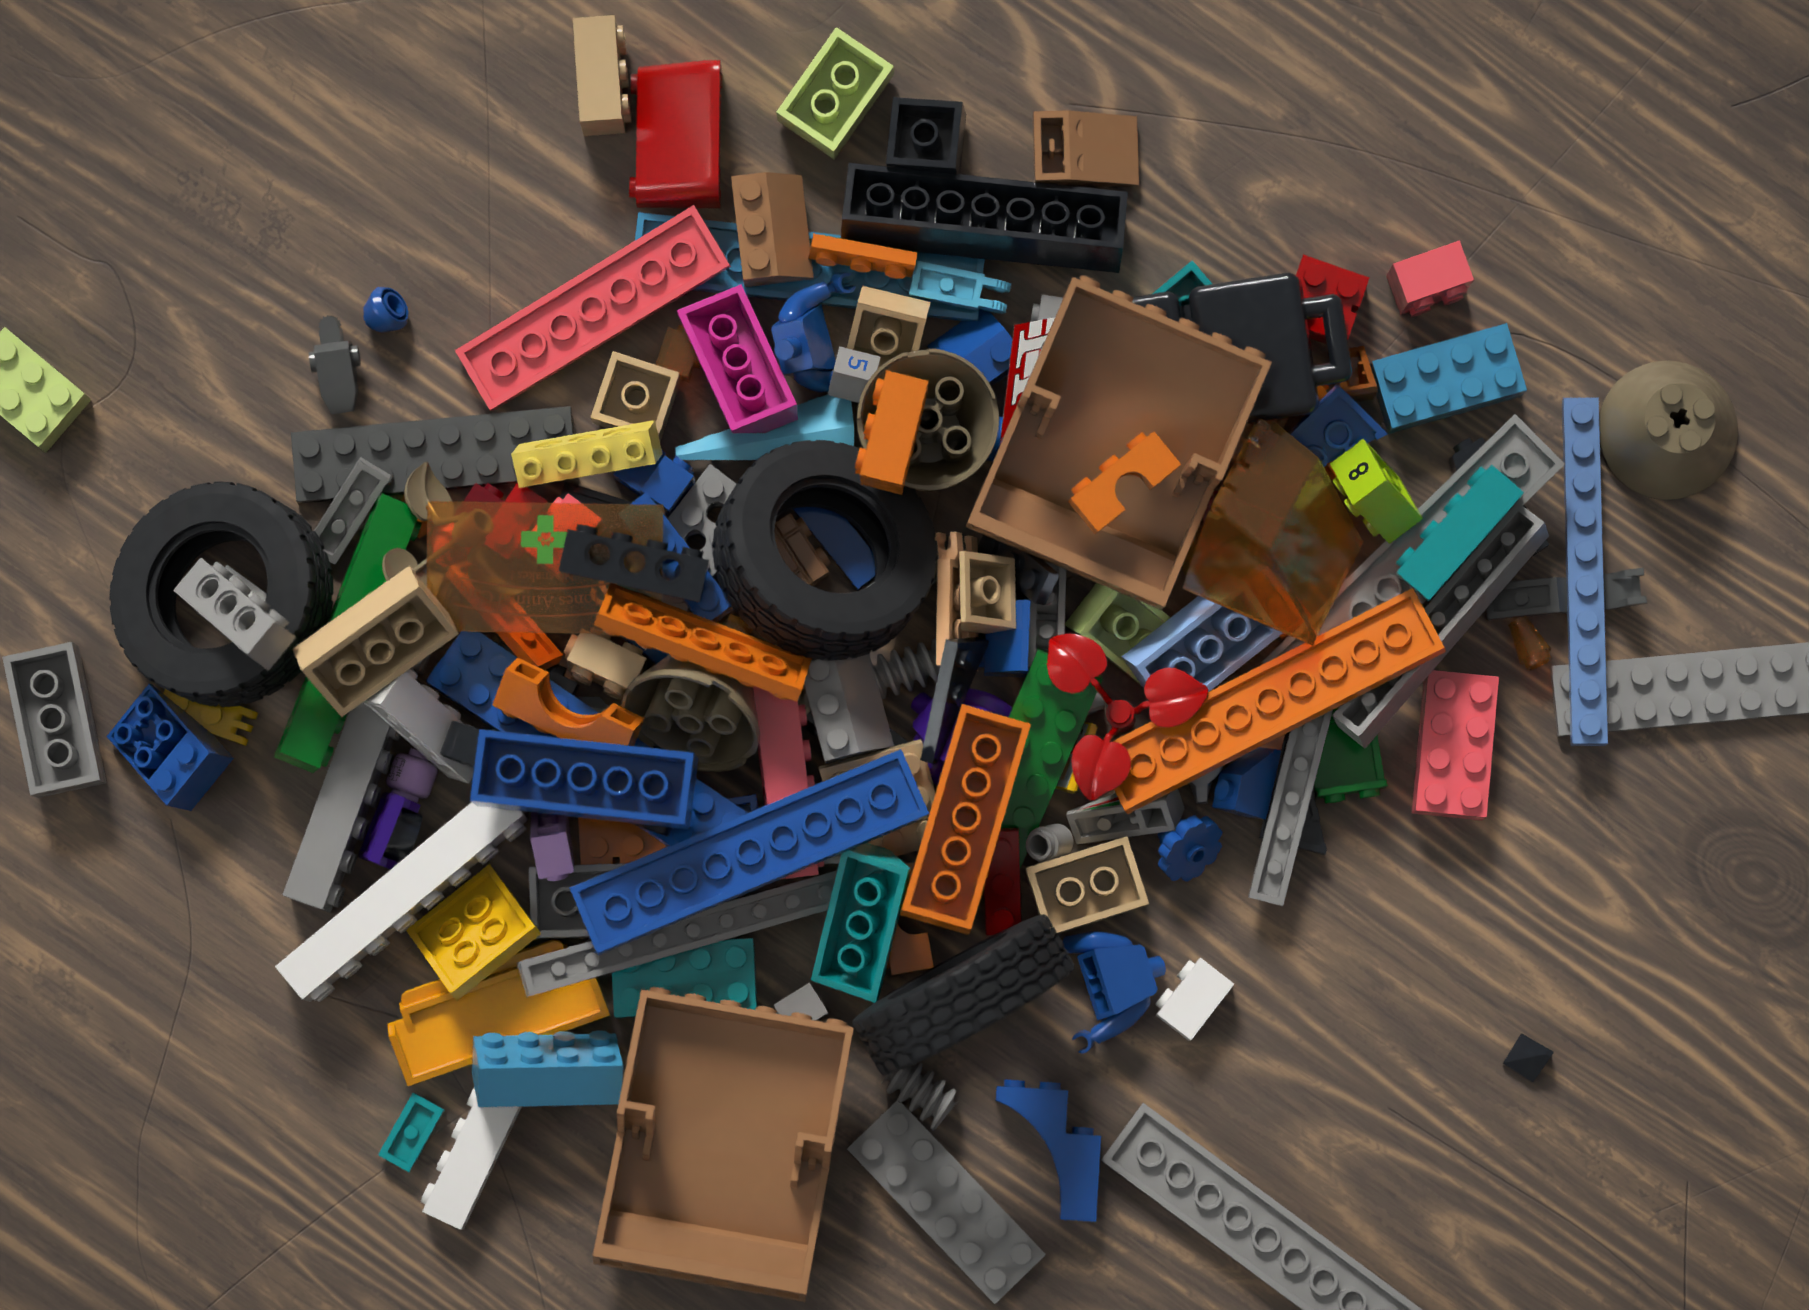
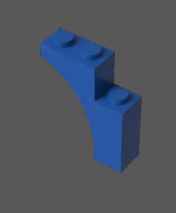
M1004 1080V1086H996L995 1101L1010 1107L1028 1120L1045 1141L1054 1160L1060 1187L1059 1219L1096 1222L1101 1136L1093 1135L1094 1128L1072 1127V1134L1066 1133L1068 1090H1060L1061 1083L1040 1082L1039 1089L1025 1088V1081Z

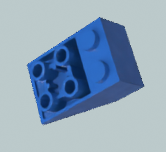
M152 684L146 686L106 736L166 806L192 811L234 759L212 733Z

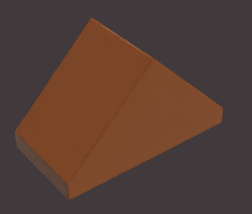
M1364 346L1349 348L1352 375L1348 381L1335 383V385L1338 384L1356 402L1373 400L1378 392L1377 384Z

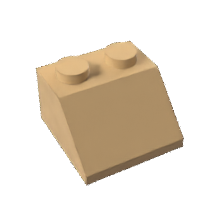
M960 551L961 631L989 634L1016 629L1015 558Z

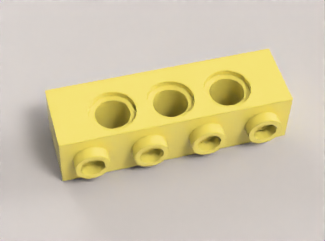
M652 420L522 443L516 447L511 455L518 486L521 488L653 465L661 457L662 449L656 422Z

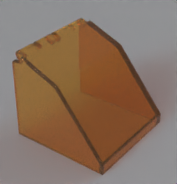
M1258 419L1247 437L1249 440L1243 444L1235 464L1231 467L1222 484L1226 487H1222L1211 505L1213 512L1209 511L1182 589L1313 646L1361 550L1363 540L1319 457L1274 421L1269 424L1262 419Z

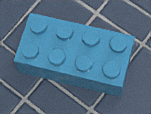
M1507 323L1374 360L1370 364L1377 384V400L1388 434L1522 397L1527 391Z
M560 1031L554 1035H538L533 1032H523L519 1035L503 1036L499 1033H486L483 1036H473L472 1077L478 1107L619 1104L623 1084V1063L615 1033L609 1034L606 1031H593L590 1034H573L567 1031Z

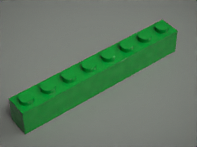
M382 493L373 504L333 605L328 623L387 582L382 568L384 555L393 548L406 550L409 540L414 542L417 538L422 522L417 520L418 518L412 513L406 503ZM305 676L274 758L314 773L320 769V766H327L334 747L329 746L333 733H340L346 720V715L341 717L307 676Z

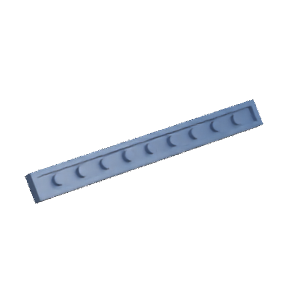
M1563 398L1562 429L1563 462L1565 463L1563 468L1571 746H1606L1608 744L1599 398Z

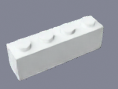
M411 669L407 670L364 701L367 706L447 777L466 783L471 781L474 773L473 767L439 755L451 722L456 721L464 724L459 720L461 714L454 708L438 701L439 694L432 688L419 684L416 681L418 676Z
M475 1088L467 1102V1105L472 1108L466 1120L460 1118L451 1137L456 1139L451 1152L446 1150L443 1152L437 1164L436 1170L441 1172L435 1185L432 1183L428 1184L420 1201L426 1204L422 1212L460 1230L465 1229L522 1106L478 1107Z

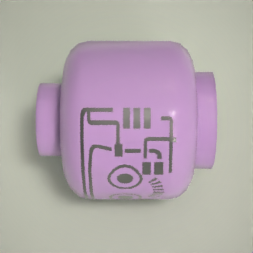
M410 748L409 754L400 753L394 757L386 783L392 788L391 793L418 803L419 798H427L430 795L438 772L437 767L428 762L429 760L418 750Z

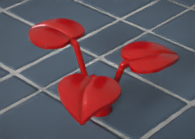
M1061 634L1049 640L1047 669L1051 681L1059 690L1066 693L1082 692L1091 683L1108 705L1106 718L1112 729L1105 735L1104 740L1095 735H1086L1078 741L1072 753V771L1075 781L1084 796L1089 801H1095L1100 796L1120 786L1130 773V755L1122 744L1110 742L1114 735H1117L1118 732L1130 730L1136 722V715L1141 714V711L1150 707V719L1156 726L1163 728L1179 726L1199 711L1207 698L1209 690L1206 685L1182 670L1163 668L1154 672L1145 683L1144 693L1148 701H1144L1134 708L1125 700L1113 701L1095 679V677L1100 676L1107 669L1108 662L1103 649L1095 641L1085 636Z

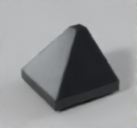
M1521 1033L1503 1061V1064L1529 1081L1534 1082L1554 1052Z

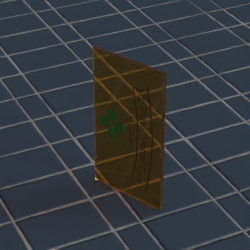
M428 501L426 506L427 587L449 613L457 631L607 634L601 628L594 626L610 583L559 572L567 529L576 530L577 524L598 528L597 535L611 538L613 531L632 535V543L644 546L647 544V539L663 542L664 505ZM596 544L590 551V558L595 564L603 565L609 560L610 551L604 544ZM633 551L627 555L625 565L633 573L640 572L645 566V558L640 552ZM663 563L661 564V567H660V573H661L662 576H663ZM616 584L662 602V594Z

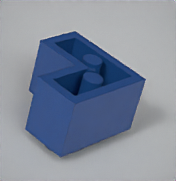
M663 450L656 464L615 471L613 475L618 482L638 496L647 492L662 513L670 517L696 482L693 476L694 472L691 471L693 468L677 456L672 461L664 456L666 453Z

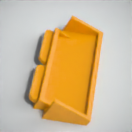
M552 939L519 951L458 1001L450 994L440 979L405 991L399 1003L403 1018L387 1023L388 1036L407 1086L471 1065L473 1059V1036H483L486 1033H499L503 1036L519 1035L523 1032H533L538 1035H554L557 1032L568 1031L610 1016L598 977L526 997L517 962L568 948V945H563L560 940Z

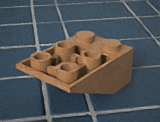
M1070 110L1033 111L1034 182L1076 187L1139 186L1137 116Z

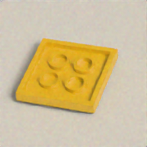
M490 864L406 930L447 990L457 1001L541 935L536 925Z

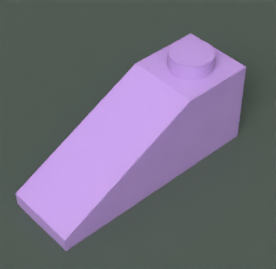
M531 812L530 839L538 878H547L548 881H558L567 878L569 873H574V858L568 816Z

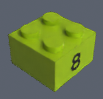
M1364 439L1330 463L1337 476L1333 479V483L1343 496H1348L1344 503L1356 518L1359 515L1364 517L1362 521L1374 537L1380 534L1390 544L1423 519L1401 478Z

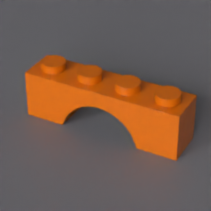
M518 657L505 669L492 706L502 710L506 716L521 719L532 724L541 733L552 734L564 739L628 746L635 745L645 719L614 703L606 710L594 715H581L572 712L564 707L555 697L550 685L549 672Z

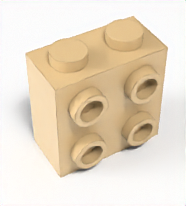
M592 627L590 631L582 628L578 636L572 634L564 650V658L567 659L568 670L572 673L571 677L588 686L593 681L603 686L605 694L622 701L629 684L647 669V658L642 655L643 650L627 642H624L623 646L615 644L610 640L611 635L595 627Z

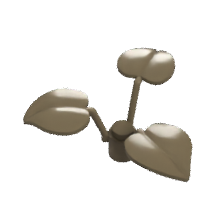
M425 462L417 467L410 474L405 485L404 495L407 505L412 513L421 521L432 519L436 526L455 523L452 531L453 539L419 565L414 556L407 550L401 548L391 549L384 555L382 562L386 581L410 566L428 589L432 591V582L422 570L458 544L461 547H472L467 557L468 561L472 563L468 569L470 579L523 587L514 574L513 580H511L512 571L493 551L481 546L487 541L486 536L494 529V523L490 515L486 511L477 508L469 514L464 511L460 515L453 516V501L445 487L433 474L429 462ZM472 582L475 589L480 590V594L490 600L491 593L493 596L492 601H499V593L502 594L501 600H503L505 597L503 594H506V598H508L507 594L511 597L525 590Z

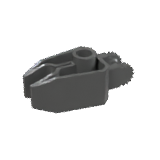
M327 315L320 319L321 321L318 323L321 345H315L314 351L309 352L311 372H317L321 397L331 414L353 412L359 393L356 367L361 366L358 345L353 346L352 341H344L340 320L337 317Z

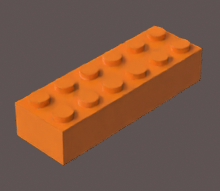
M964 704L961 705L900 915L970 935L1031 724Z

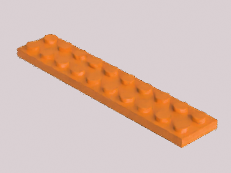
M1411 588L1208 692L1207 698L1199 711L1179 726L1163 728L1156 726L1151 721L1112 741L1122 744L1127 749L1131 758V769L1128 777L1120 786L1114 789L1126 814L1169 794L1445 653V647L1415 590Z

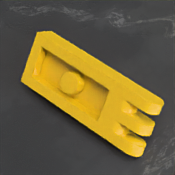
M165 689L164 695L210 733L244 746L247 745L249 739L236 735L237 729H241L251 733L254 726L241 722V719L244 715L249 719L256 720L257 712L241 706L221 707L218 704V706L214 707L202 705Z

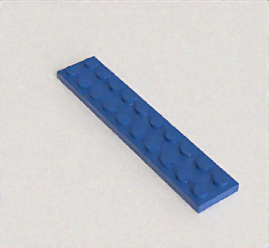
M466 624L426 679V683L496 731L559 738L552 734L541 733L532 724L521 719L510 718L503 714L502 710L492 706L505 669L517 657ZM550 680L555 697L568 710L581 715L599 713ZM639 739L636 740V743L634 745L637 747L651 748ZM696 778L690 830L672 828L668 837L644 828L641 829L666 846H671L745 815L747 812Z
M900 749L570 887V891L596 953L601 955L929 817V812L905 756Z

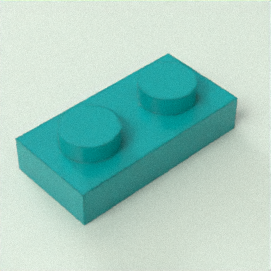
M413 1092L378 1155L410 1172L445 1109Z

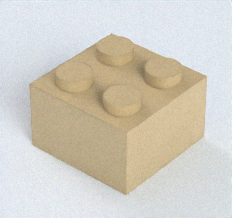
M862 285L847 348L880 356L878 369L899 354L919 350L930 302Z
M613 351L591 414L593 424L605 428H613L655 420L661 442L681 382L680 373Z

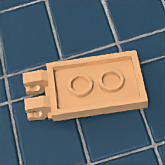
M938 532L935 537L939 559H937L936 613L937 666L941 664L946 639L979 637V633L961 631L959 552L963 551V537L960 532H950L947 549L944 545L946 534ZM965 536V551L978 553L977 537Z

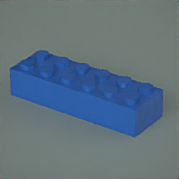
M479 729L470 801L476 806L690 830L699 758L691 752Z

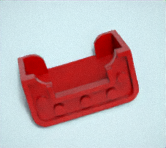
M701 60L638 67L637 74H631V95H637L636 177H629V198H636L637 208H690L695 205L696 208L721 209L720 130L722 95L720 89H722L723 78L721 60Z

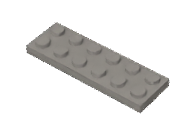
M898 1100L847 1148L994 1304L1046 1255Z

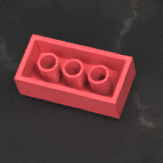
M1433 670L1423 681L1412 814L1472 820L1487 818L1499 677Z

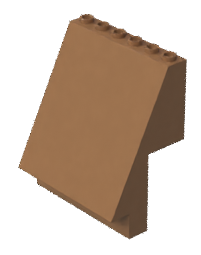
M1081 276L1080 279L1072 277L965 527L1162 610L1167 603L1212 493L1224 477L1272 362L1264 359L1266 354L1255 348L1246 347L1245 350L1231 345L1233 340L1227 336L1215 332L1210 336L1198 331L1200 326L1192 321L1180 318L1179 322L1165 317L1167 312L1159 307L1147 304L1144 308L1132 303L1134 298L1124 292L1114 290L1111 294L1100 289V283L1091 278ZM1155 431L1181 465L1151 490L1136 476L1128 475L1118 479L1115 485V494L1126 510L1095 535L1068 502L1074 496L1071 489L1085 477H1088L1090 481L1098 477L1102 473L1098 467L1114 454L1120 459L1130 450L1126 445L1141 432L1147 437Z
M651 987L649 991L641 989L617 1109V1136L593 1252V1264L805 1302L854 1027H848L846 1022L838 1019H827L826 1022L812 1020L810 1015L804 1013H791V1016L776 1014L777 1011L775 1009L765 1006H757L755 1010L742 1008L740 1003L732 1000H721L720 1003L706 1001L704 996L689 993L685 994V997L671 995V992L664 988Z

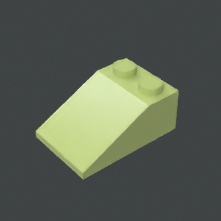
M1096 583L1066 621L1065 626L1075 634L1095 641L1103 649L1106 658L1140 684L1121 656L1170 619V617L1162 610Z

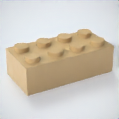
M408 566L292 650L302 672L339 715L343 717L459 633L446 609L413 569Z

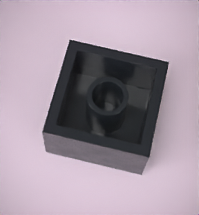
M893 97L886 166L960 174L966 124V112L963 102Z

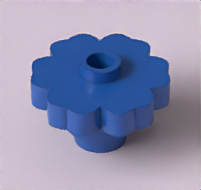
M1192 815L1188 819H1180L1175 831L1158 833L1161 844L1158 853L1162 856L1158 862V867L1172 881L1181 878L1183 881L1188 882L1193 877L1200 876L1205 869V865L1212 864L1222 848V844L1218 841L1222 836V830L1208 816L1199 819L1196 815Z

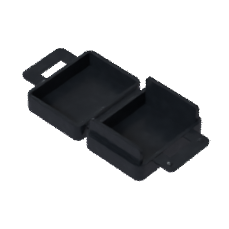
M1280 273L1199 286L1190 292L1189 305L1182 306L1180 297L1172 292L1133 297L1132 303L1144 308L1147 304L1154 305L1167 312L1165 317L1179 322L1180 318L1192 321L1200 326L1198 330L1210 336H1212L1213 332L1219 333L1232 339L1231 345L1242 350H1245L1246 347H1252L1266 354L1264 359L1272 363L1246 424L1312 414L1319 406L1317 386L1346 382L1352 375L1342 300L1334 294L1304 298L1302 282L1298 276L1292 273ZM1323 317L1329 363L1314 365L1307 319Z

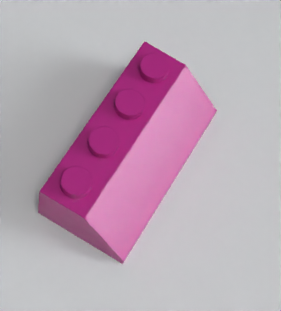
M742 284L677 310L678 317L732 434L767 433L798 420L797 403Z

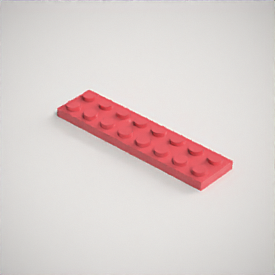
M693 205L459 347L455 352L489 410L494 411L730 268L731 265L698 209Z

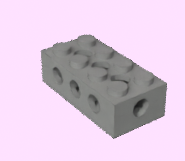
M709 464L668 520L686 544L693 536H702L706 540L705 546L701 549V551H704L702 558L710 560L707 571L715 580L717 578V570L714 568L712 552L715 548L712 547L716 523L708 519V514L712 509L724 506L736 483ZM642 554L629 571L637 573L644 568L645 558ZM640 589L642 593L650 598L691 612L682 598Z

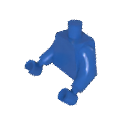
M848 272L835 273L832 275L830 283L826 284L825 281H822L791 295L779 312V321L771 328L775 343L774 353L779 359L782 373L785 376H793L798 384L815 392L829 391L836 362L822 305L818 304L830 298V293L848 294L855 290L856 285L842 287V279L845 276L851 275Z
M1093 931L1065 936L1062 941L1063 947L1068 951V954L1084 953L1077 956L1097 1021L1104 1019L1092 1027L1091 1032L1081 1030L1073 1036L1072 1040L1082 1036L1088 1041V1046L1080 1049L1079 1053H1086L1093 1047L1094 1042L1100 1044L1133 1026L1149 1008L1151 1003L1150 996L1157 993L1158 988L1155 978L1165 975L1166 967L1163 959L1160 956L1148 958L1145 948L1142 945H1133L1132 941L1127 937L1108 932Z

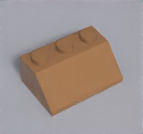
M762 172L731 176L744 287L814 279L812 259H808L810 241L802 175Z

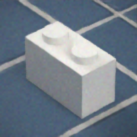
M1199 958L1196 963L1189 960L1177 975L1182 981L1174 992L1167 988L1155 1004L1160 1008L1156 1016L1188 1041L1193 1039L1234 985L1233 982L1202 958Z

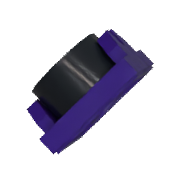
M382 793L358 853V858L390 870L398 864L397 862L400 863L410 854L418 836L422 816L416 813H418L421 805L395 793Z

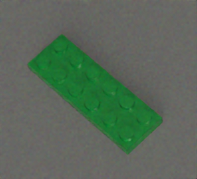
M1039 649L1009 715V718L1031 724L1001 828H1019L1020 868L1027 854L1026 840L1030 832L1040 825L1097 694V690L1091 683H1089L1084 691L1079 693H1066L1059 690L1048 675V653ZM1102 676L1095 677V679H1096V680L1100 683V685H1101L1102 680H1103V677H1102Z

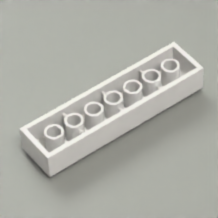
M471 802L275 967L302 1000L309 1002L312 1000L322 1001L335 990L332 984L340 977L348 979L363 966L359 961L367 954L375 956L390 944L387 938L395 931L403 933L417 921L414 915L422 908L429 911L444 899L442 892L450 885H454L456 888L472 875L469 871L471 867L477 862L482 863V865L486 864L499 852L496 847L505 839L512 842L526 830L523 824L528 821V818L519 810L476 806Z

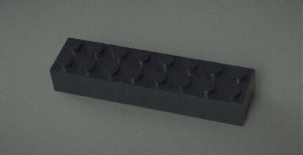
M849 163L842 214L841 239L913 252L1120 273L1128 192Z

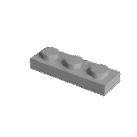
M362 457L357 461L314 530L324 545L323 551L327 553L329 562L334 565L339 560L391 476Z

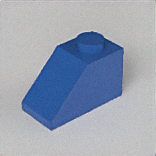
M1259 747L1239 757L1221 771L1215 787L1212 807L1243 817L1266 819L1281 750Z

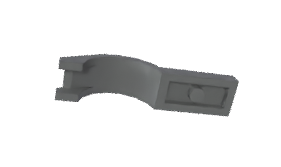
M1644 568L1603 574L1604 610L1647 604V596H1641L1639 579L1640 576H1644ZM1566 577L1509 582L1487 607L1488 620L1567 613Z

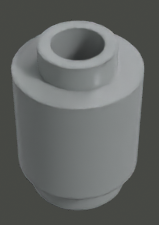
M1051 824L1035 828L1030 832L1026 840L1028 854L1038 862H1046L1068 855L1073 848V836L1070 830L1062 824Z

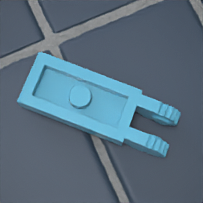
M916 261L909 297L977 311L979 308L984 311L1005 314L1007 304L996 300L980 298L982 287L1000 293L1010 292L1012 284L985 277V274Z

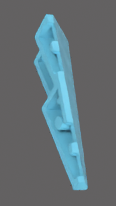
M830 395L816 397L808 400V402L797 405L798 420L767 433L732 434L731 430L727 429L716 434L707 435L699 440L676 446L675 456L682 460H758L765 453L769 454L775 448L805 440H827L854 446L852 403L850 400Z

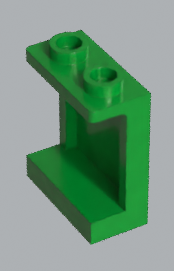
M1338 708L1333 709L1332 715ZM1331 715L1313 786L1315 799L1324 798L1325 804L1346 801L1345 795L1359 793L1360 799L1380 796V789H1385L1388 784L1387 779L1384 777L1378 734L1366 748H1363L1338 728Z

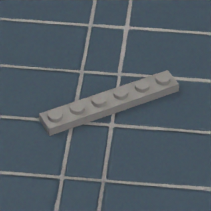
M1333 710L1289 733L1248 894L1249 898L1280 906L1284 905Z

